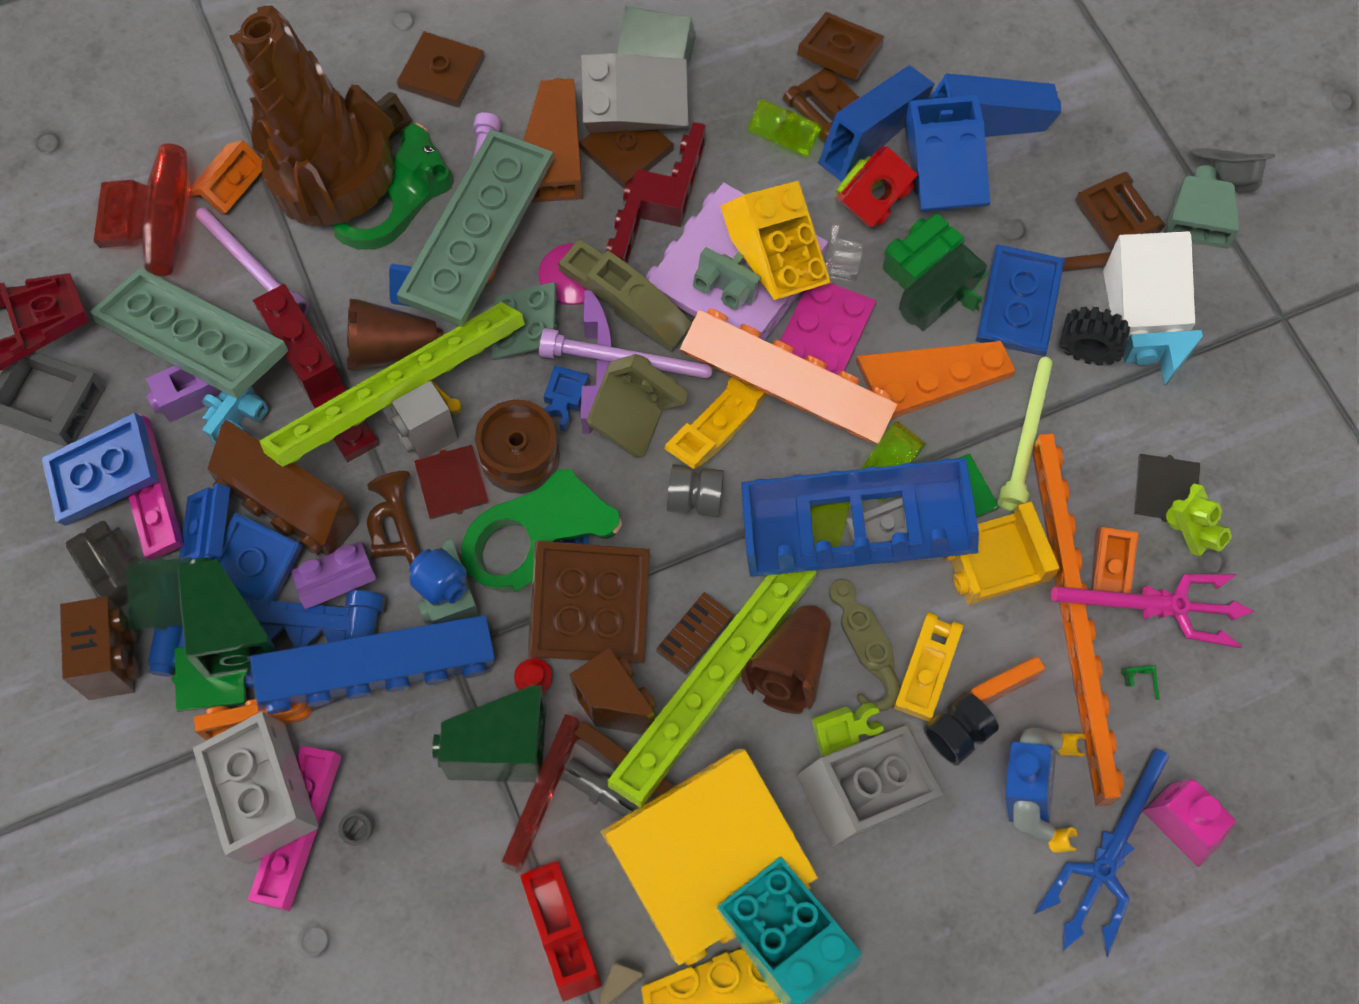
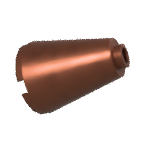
M349 299L347 370H360L394 364L443 336V328H436L435 320L360 299Z
M814 605L798 607L744 667L742 681L752 695L755 689L764 695L763 703L767 706L792 714H801L806 707H808V710L812 708L816 700L831 628V622L824 610Z

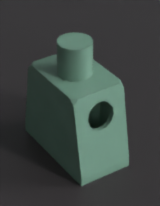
M1209 165L1198 167L1195 176L1188 175L1184 177L1176 193L1164 233L1190 231L1192 243L1228 249L1239 231L1234 185L1231 182L1216 180L1217 170L1215 167Z

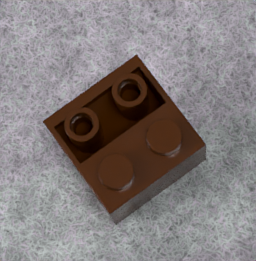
M610 648L570 673L574 696L596 727L643 735L653 723L654 718L657 717L653 709L656 707V703L644 686L640 689L636 687L631 678L634 672L622 655L616 658Z

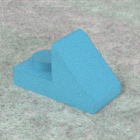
M1202 330L1131 334L1123 357L1124 364L1150 365L1159 361L1163 383L1167 385L1195 350L1203 337Z

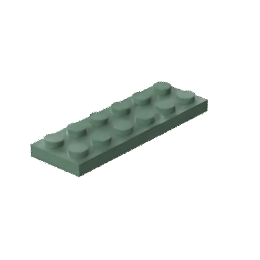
M490 129L397 293L398 301L463 327L554 161L553 152Z
M142 268L138 269L89 312L93 320L99 325L235 399L242 396L288 352L283 340Z

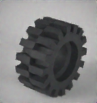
M1087 306L1081 307L1080 311L1073 309L1071 314L1068 313L1059 342L1061 343L1060 347L1065 349L1064 353L1068 356L1074 354L1073 359L1077 361L1082 358L1085 359L1084 363L1091 364V361H1095L1096 365L1103 366L1105 361L1108 365L1114 364V360L1119 362L1124 357L1130 326H1128L1127 320H1121V315L1117 313L1112 316L1111 310L1105 309L1104 312L1099 311V307H1092V310H1088Z

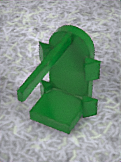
M985 271L974 291L963 290L962 294L965 296L960 299V302H962L961 306L973 312L974 310H979L978 304L982 302V297L976 293V290L988 271Z
M1156 665L1121 668V674L1125 679V686L1130 687L1135 686L1133 677L1136 674L1135 671H1138L1139 674L1152 673L1155 700L1160 699Z

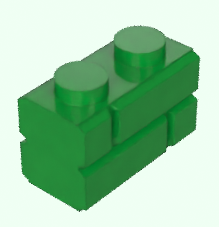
M938 213L932 215L928 220L921 218L911 227L906 238L902 241L896 238L888 245L884 252L886 255L883 265L884 271L894 281H898L899 285L907 293L914 294L961 254L965 241L964 236L953 226L950 227L949 223Z

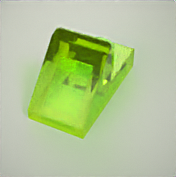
M760 98L747 127V130L805 157H809L822 129L821 125Z
M897 421L891 425L861 469L913 463L926 443ZM880 498V499H878V500H879L880 502H882V501H884L886 498Z

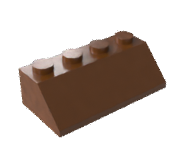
M225 420L221 425L207 468L215 480L213 486L219 483L230 487L229 498L235 495L243 500L242 506L253 515L260 517L263 513L272 519L271 525L282 534L289 536L290 533H293L301 538L299 542L314 555H318L320 552L329 555L340 548L359 525L346 497L294 463H289L284 467L280 466L263 452L259 440L228 420Z

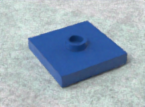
M235 512L224 533L222 557L218 561L243 598L276 601L303 544Z

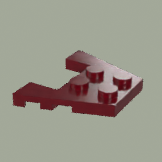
M71 273L26 279V285L6 288L4 282L0 283V307L6 306L14 331V335L0 339V371L89 322Z

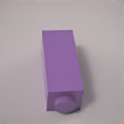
M175 365L146 378L152 391L146 394L151 407L156 414L162 411L169 423L205 407L202 399L206 394L217 398L222 392Z

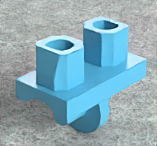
M252 387L238 399L223 391L217 398L206 394L202 399V403L208 410L202 419L207 423L202 431L211 439V445L215 446L221 425L225 420L248 433L245 428L239 425L246 416L255 422L261 421L268 412V407L255 394Z

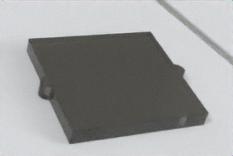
M1140 454L1138 456L1134 514L1161 518L1162 522H1167L1166 513L1173 506V502L1176 500H1186L1190 494V487L1194 483L1199 485L1200 463L1174 459L1172 455L1159 457Z

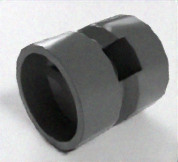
M672 464L667 511L688 514L692 508H695L698 515L719 517L724 470L703 468L700 473H696L690 466Z

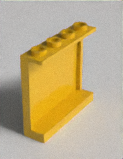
M737 748L644 804L642 808L639 807L600 831L607 845L613 850L670 951L669 955L678 965L684 962L686 965L694 964L706 956L708 953L706 948L719 940L721 943H726L735 938V935L717 910V906L778 858H783L809 890L811 889L809 883L818 878L744 749Z

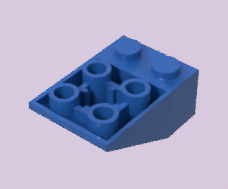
M978 95L909 101L904 127L912 168L918 174L915 178L921 212L989 206L990 195L985 129Z

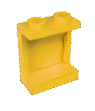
M1032 501L1017 505L1013 514L979 523L977 554L944 557L947 562L951 561L955 574H953L955 588L959 595H964L968 605L1050 582L1059 570L1058 563Z

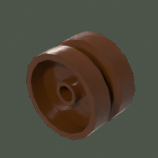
M513 399L501 402L485 412L477 424L475 443L484 475L494 486L501 490L520 494L534 491L540 488L558 469L560 452L557 443V433L553 419L542 407L525 400Z

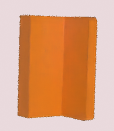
M243 140L229 143L186 192L191 197L201 195L220 214H226L262 172V159Z

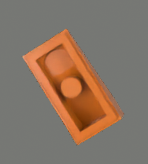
M1107 527L1097 528L1091 590L1131 593L1139 532Z

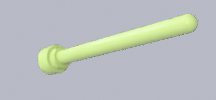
M1042 357L1038 362L1011 479L1000 489L997 503L1007 511L1014 512L1017 505L1029 501L1030 493L1027 491L1028 487L1025 481L1053 364L1049 357Z

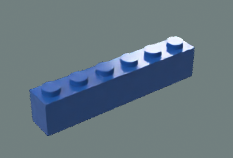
M486 615L253 655L250 656V667L258 711L267 710V714H278L291 710V705L307 702L309 707H316L330 703L331 697L347 695V699H360L371 695V690L386 688L387 692H398L410 688V683L425 680L426 685H436L448 681V676L463 673L464 678L482 676L487 673L486 669L491 668L495 657Z

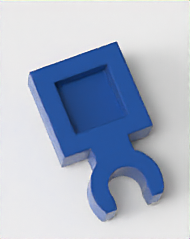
M554 365L543 396L544 402L550 405L545 407L544 410L551 418L554 416L562 418L560 430L565 432L570 424L568 409L579 412L582 386H588L589 374Z

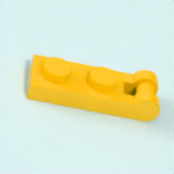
M927 612L893 708L927 722L932 720L964 624L952 621V624L939 620V615ZM932 633L946 638L945 644L931 640Z

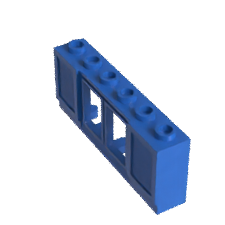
M947 458L932 462L905 463L896 466L867 467L859 470L830 471L822 474L793 475L785 478L756 479L754 481L741 482L746 554L750 577L978 553L979 529L966 458ZM902 496L907 534L899 532L892 536V541L869 543L865 532L862 500ZM850 502L855 537L854 545L831 547L829 541L823 540L817 542L816 549H814L810 506Z

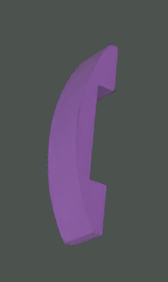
M584 290L585 338L597 339V345L611 347L610 331L604 311L592 290ZM597 359L596 386H582L581 424L583 434H590L593 430L587 423V417L610 361Z

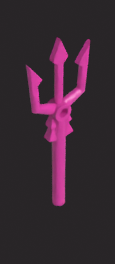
M1184 574L1174 595L1165 589L1157 591L1150 586L1144 587L1142 594L1055 586L1051 590V600L1053 602L1140 609L1143 612L1144 619L1156 615L1159 616V619L1167 616L1175 617L1187 639L1242 648V646L1223 630L1218 631L1217 634L1193 630L1187 612L1226 614L1231 620L1255 612L1236 601H1231L1228 605L1190 602L1187 597L1191 583H1212L1217 589L1237 574Z

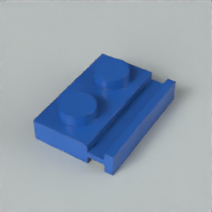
M216 483L214 484V489L205 488L187 497L182 534L184 546L180 548L178 566L189 564L191 560L196 558L212 559L214 557L219 559L222 557L230 487Z

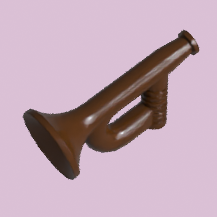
M408 471L390 472L373 479L367 484L369 491L379 494L386 500V502L374 506L367 518V528L372 541V558L406 556L409 565H411L413 560L420 554L403 502V490L407 481L411 478ZM386 516L393 518L401 541L387 542L382 527V520Z

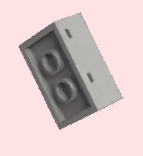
M260 712L193 747L225 856L251 864L319 828L285 723L264 712Z

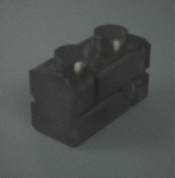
M105 520L99 521L86 529L85 533H79L66 541L65 547L97 598L108 596L118 608H121L128 604L129 600H134L149 590L150 587L143 578L149 572L137 555L131 558L126 551V548L131 546V543L120 527L113 530Z

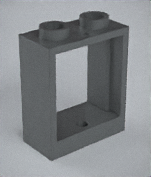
M33 352L2 369L0 374V424L65 447L78 439L106 388L94 372ZM32 368L73 382L51 422L10 407Z

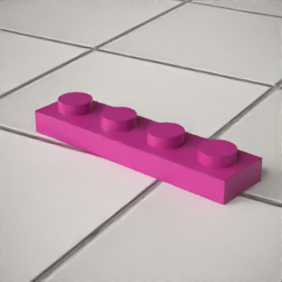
M140 414L144 418L159 481L129 495L128 498L144 557L153 561L184 546L150 419Z
M301 746L296 760L319 826L342 756L332 751ZM317 829L262 857L248 901L290 912Z

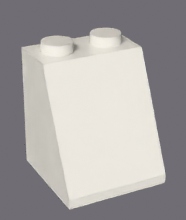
M1190 231L1119 235L1103 270L1111 315L1113 316L1118 313L1122 316L1121 320H1127L1128 326H1130L1129 337L1131 334L1191 331L1195 325Z

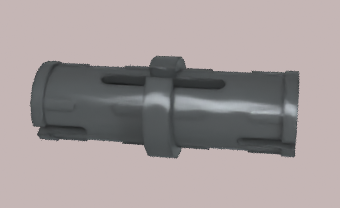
M574 757L570 760L567 767L580 774V777L566 770L561 775L560 780L589 795V801L597 804L599 801L623 817L633 812V810L621 804V800L634 808L637 807V805L608 787L610 776L607 774L603 776L597 774L578 762Z

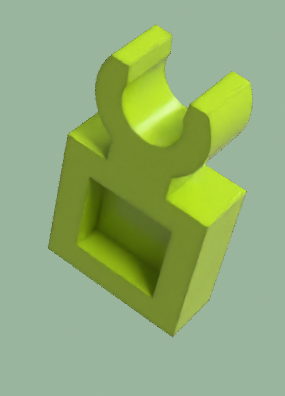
M865 703L856 710L855 714L845 706L812 718L811 722L820 754L824 757L860 743L859 735L876 736L882 733L884 728L878 721L867 724V720L871 715L879 713V708L873 703Z

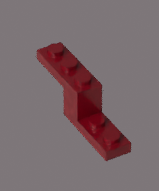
M693 122L689 135L683 134L680 145V154L683 155L681 163L675 162L672 176L636 169L633 181H627L625 185L623 201L626 204L624 210L618 209L614 224V229L617 230L615 239L609 238L606 251H610L628 264L641 219L681 227L705 147V124Z
M285 283L252 300L272 335L284 341L288 349L285 356L314 409L347 391L340 379L335 364ZM365 420L361 424L343 431L333 439L347 463L379 446L376 437Z

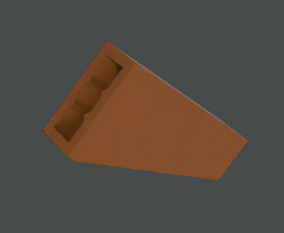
M574 78L541 80L523 141L552 151L554 161L531 203L583 199Z

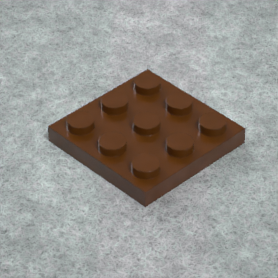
M548 541L534 542L528 657L590 661L610 648L616 658L622 655L628 663H644L650 549Z

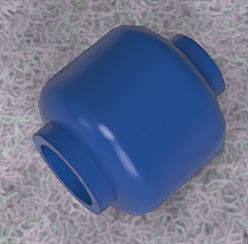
M427 549L421 552L410 565L411 587L431 605L440 606L447 602L453 604L464 595L466 591L464 584L467 579V570L446 550Z

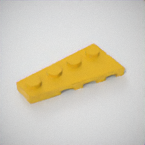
M743 948L729 954L727 952L712 958V961L694 968H686L641 987L643 1004H782Z

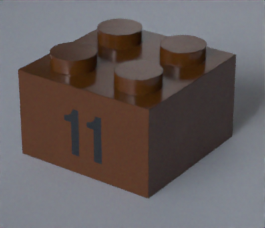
M108 596L60 604L62 679L88 700L135 693V679H138L140 675L138 660L133 656V643H136L138 640L135 622L130 620L124 614L123 609L118 608Z

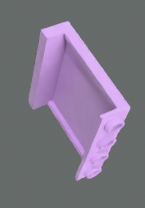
M723 182L716 192L712 191L708 194L701 212L697 217L692 216L687 221L683 235L678 241L674 240L669 244L663 261L658 267L654 265L649 270L646 279L666 295L678 308L695 317L698 310L707 313L709 308L726 315L728 317L727 323L737 328H740L741 324H745L761 332L759 338L766 341L802 292L774 300L760 281L754 303L751 306L744 303L737 310H733L724 305L721 300L723 291L714 286L709 293L704 294L693 287L700 253L705 247L720 255L726 254L731 258H734L739 252L730 239L720 206L744 194ZM816 235L825 261L828 241Z

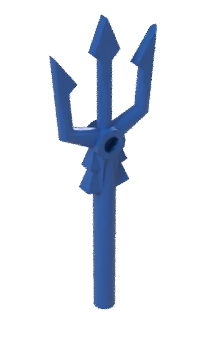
M1160 749L1154 750L1113 833L1105 831L1101 833V848L1098 847L1096 849L1095 863L1067 862L1035 912L1037 914L1061 903L1058 895L1072 873L1092 877L1093 880L1073 921L1064 924L1063 951L1084 935L1082 924L1102 884H1105L1118 899L1109 926L1102 927L1107 958L1109 956L1130 900L1115 874L1125 864L1122 859L1135 849L1127 841L1169 758V755Z

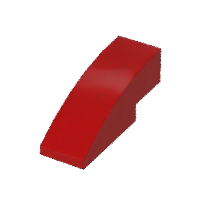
M558 861L521 874L520 878L562 1001L570 1000L602 987Z

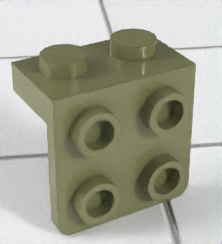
M637 354L610 361L587 417V423L591 428L633 457H641L646 453L661 411L684 405L689 392L678 385L676 379L663 374L652 366L650 360Z

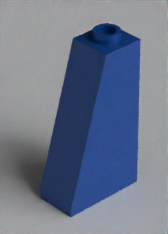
M908 65L836 113L818 164L842 182L859 159L864 160L868 156L871 157L880 146H884L904 128L909 101L929 99L935 83L911 65Z
M946 73L929 98L978 95L984 121L985 137L1044 132L1061 113V101L1058 98L1055 84Z

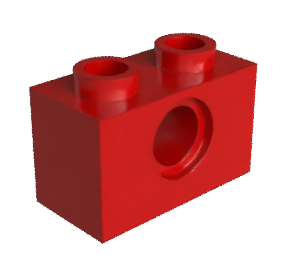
M880 146L837 195L835 200L864 226L870 228L875 224L880 226L891 214L892 211L889 208L897 198L902 200L911 192L915 185L912 181L918 174L889 147ZM880 179L885 184V192L882 197L876 199L872 195L871 189L874 182Z

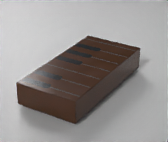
M704 592L657 647V653L687 675L733 620L734 614Z

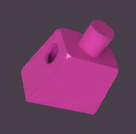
M1193 779L1169 784L1142 810L1197 867L1201 866L1227 839L1236 823L1234 817L1221 806L1220 802Z

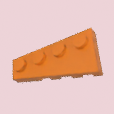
M1001 341L860 355L856 358V364L868 390L871 391L872 387L875 386L893 395L891 401L898 405L891 419L1012 378L1016 372Z

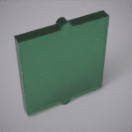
M156 557L155 561L127 564L129 630L157 628L160 631H165L167 627L183 626L177 566L189 564L192 558L164 560L161 557Z

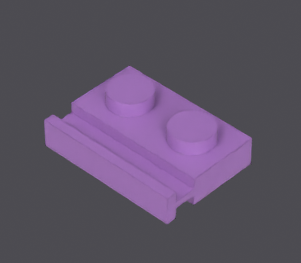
M361 541L353 545H344L332 554L317 560H308L298 568L291 570L299 599L305 610L376 580Z

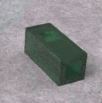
M963 243L959 244L903 291L899 305L903 318L908 323L915 324L924 332L965 296L962 294L963 290L968 289L972 291L977 286L985 273L987 264Z

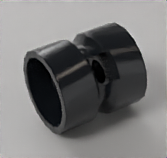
M963 692L947 707L948 714L940 712L923 728L927 739L934 749L949 763L956 766L960 765L975 751L974 743L982 745L999 730L998 722L989 708L970 692Z

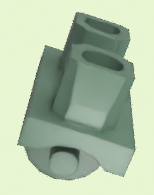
M705 247L700 253L693 287L704 294L709 293L714 286L723 291L721 300L724 305L737 310L744 303L750 306L754 303L761 276L755 274L750 267L745 265L746 260L742 253L738 252L734 258H731L726 254L720 255Z

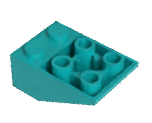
M782 857L778 858L717 906V910L767 985L782 1004H814L859 967L862 957L861 951Z

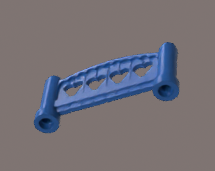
M163 573L160 576L158 591L162 595L147 665L150 666L149 673L171 677L175 670V648L185 647L178 573ZM363 590L348 591L345 607L315 605L306 610L302 603L243 598L272 642L285 628L294 648L310 646L322 631L328 642L374 635L377 616L383 613L385 602L383 595ZM249 670V675L245 676L246 687L254 688L252 673Z

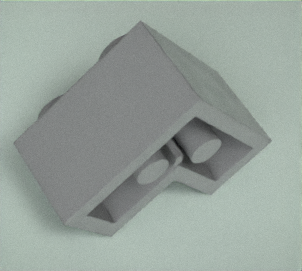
M431 381L392 401V406L381 409L389 424H394L399 432L397 435L407 452L414 450L420 461L458 440L449 408Z

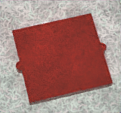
M472 445L447 452L442 449L439 454L414 461L430 520L452 513L461 515L463 510L489 503Z

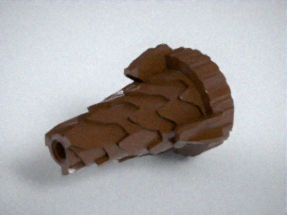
M273 6L258 7L256 13L245 19L241 29L234 35H230V39L249 73L246 82L254 97L250 98L252 103L251 139L255 151L264 155L261 165L263 179L280 210L285 212L286 216L290 219L297 220L298 223L326 226L350 221L354 217L364 214L367 209L377 204L379 198L384 196L388 190V185L392 182L395 164L391 152L393 147L389 141V136L395 129L393 122L359 85H351L344 99L323 72L314 53L311 50L307 52L289 21Z

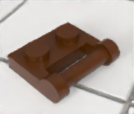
M825 67L799 86L790 87L784 93L782 99L790 108L795 107L819 132V138L825 143L836 113L860 97L836 73ZM806 98H809L832 122L828 123Z
M1128 172L1120 173L1079 192L1076 197V202L1111 251L1119 235L1159 233L1165 227L1162 219L1159 216H1154L1133 187V179ZM1117 193L1123 195L1142 223L1137 222Z

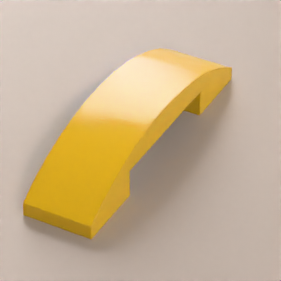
M731 378L728 381L726 390L691 425L686 423L665 444L664 449L691 468H698L718 453L736 435L768 394L735 378Z

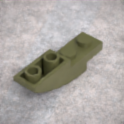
M579 239L558 263L560 272L586 289L592 290L595 295L615 307V315L671 352L688 333L692 322L656 286L607 250L605 254H602Z

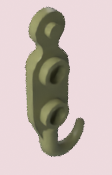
M845 579L837 580L831 585L829 596L834 604L843 609L842 629L862 666L882 681L886 689V695L881 701H870L863 694H858L857 700L861 705L865 703L875 704L879 708V712L887 711L895 705L900 691L899 682L895 675L892 646L874 613L866 606L856 602V589L852 582Z

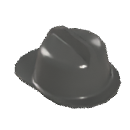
M1208 148L1191 150V153L1194 155L1210 158L1211 166L1217 170L1216 180L1231 182L1235 187V192L1258 190L1261 187L1266 159L1275 157V154H1244Z

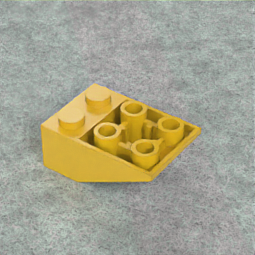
M799 180L744 194L720 206L731 241L738 251L743 254L744 259L754 273L761 276L760 281L774 300L831 283Z

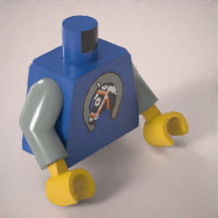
M1029 728L1023 732L1020 742H1011L1006 785V804L1009 822H1014L1016 828L1021 832L1044 843L1048 842L1051 851L1054 853L1076 851V848L1072 847L1069 842V837L1078 836L1076 829L1073 827L1055 829L1050 824L1056 751L1061 756L1083 757L1085 753L1078 751L1077 741L1078 739L1086 740V736L1081 733L1060 734L1059 732L1041 728Z

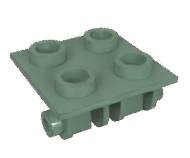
M556 282L494 297V306L502 302L521 312L525 325L514 331L509 337L500 339L492 344L493 360L534 350L539 352L543 329L558 330L556 325L558 323L556 306L559 299L556 297Z

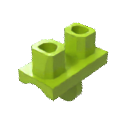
M1194 483L1190 487L1188 498L1184 501H1174L1173 506L1166 513V520L1169 526L1174 530L1182 531L1190 553L1201 557L1207 548L1221 552L1232 538L1229 527L1218 524L1222 514L1220 503L1208 499L1202 485Z

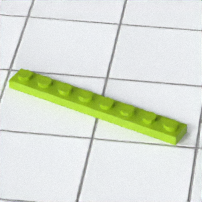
M502 302L465 322L463 327L458 326L259 441L263 452L282 467L298 461L304 454L320 445L329 443L335 436L352 426L361 424L372 414L392 406V401L422 386L442 373L453 370L459 363L471 356L482 353L485 348L500 339L509 337L514 331L525 325L522 313Z
M816 570L767 575L608 779L609 788L642 808L741 678L742 671L747 662L771 638L814 582Z

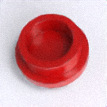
M530 658L524 660L517 666L514 672V683L518 691L532 685H541L544 694L552 684V671L549 665L540 659Z

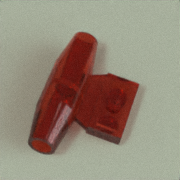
M171 143L159 146L147 185L136 182L134 179L101 182L93 241L99 248L131 246L133 242L142 238L144 269L157 276H167L173 273L185 236L190 185L187 152L183 147Z

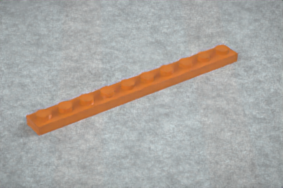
M1054 433L1039 434L1033 446L1032 454L1047 538L1059 566V570L1054 576L1056 587L1088 589L1085 583L1081 584L1079 571L1082 569V555L1080 549L1075 548L1073 541L1076 523L1074 515L1068 514L1066 502L1069 500V485L1067 480H1062L1060 470L1063 465L1062 449L1060 446H1056ZM1059 602L1082 733L1086 736L1084 745L1095 806L1112 805L1121 797L1120 793L1124 790V780L1121 770L1115 767L1113 754L1116 753L1117 744L1114 732L1108 730L1106 716L1109 715L1108 696L1106 693L1101 692L1099 679L1102 678V662L1099 656H1095L1092 642L1095 641L1096 637L1095 625L1092 619H1088L1087 605Z

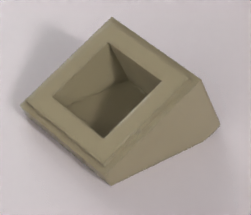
M614 963L610 968L599 1003L615 1004L644 979L643 973Z

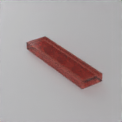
M567 714L563 717L502 859L504 867L508 870L519 873L523 868L576 743L574 732L580 726L578 718Z

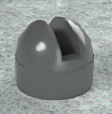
M359 812L347 814L339 824L340 838L349 845L362 844L368 839L371 832L369 819ZM358 819L364 824L351 840L346 834Z

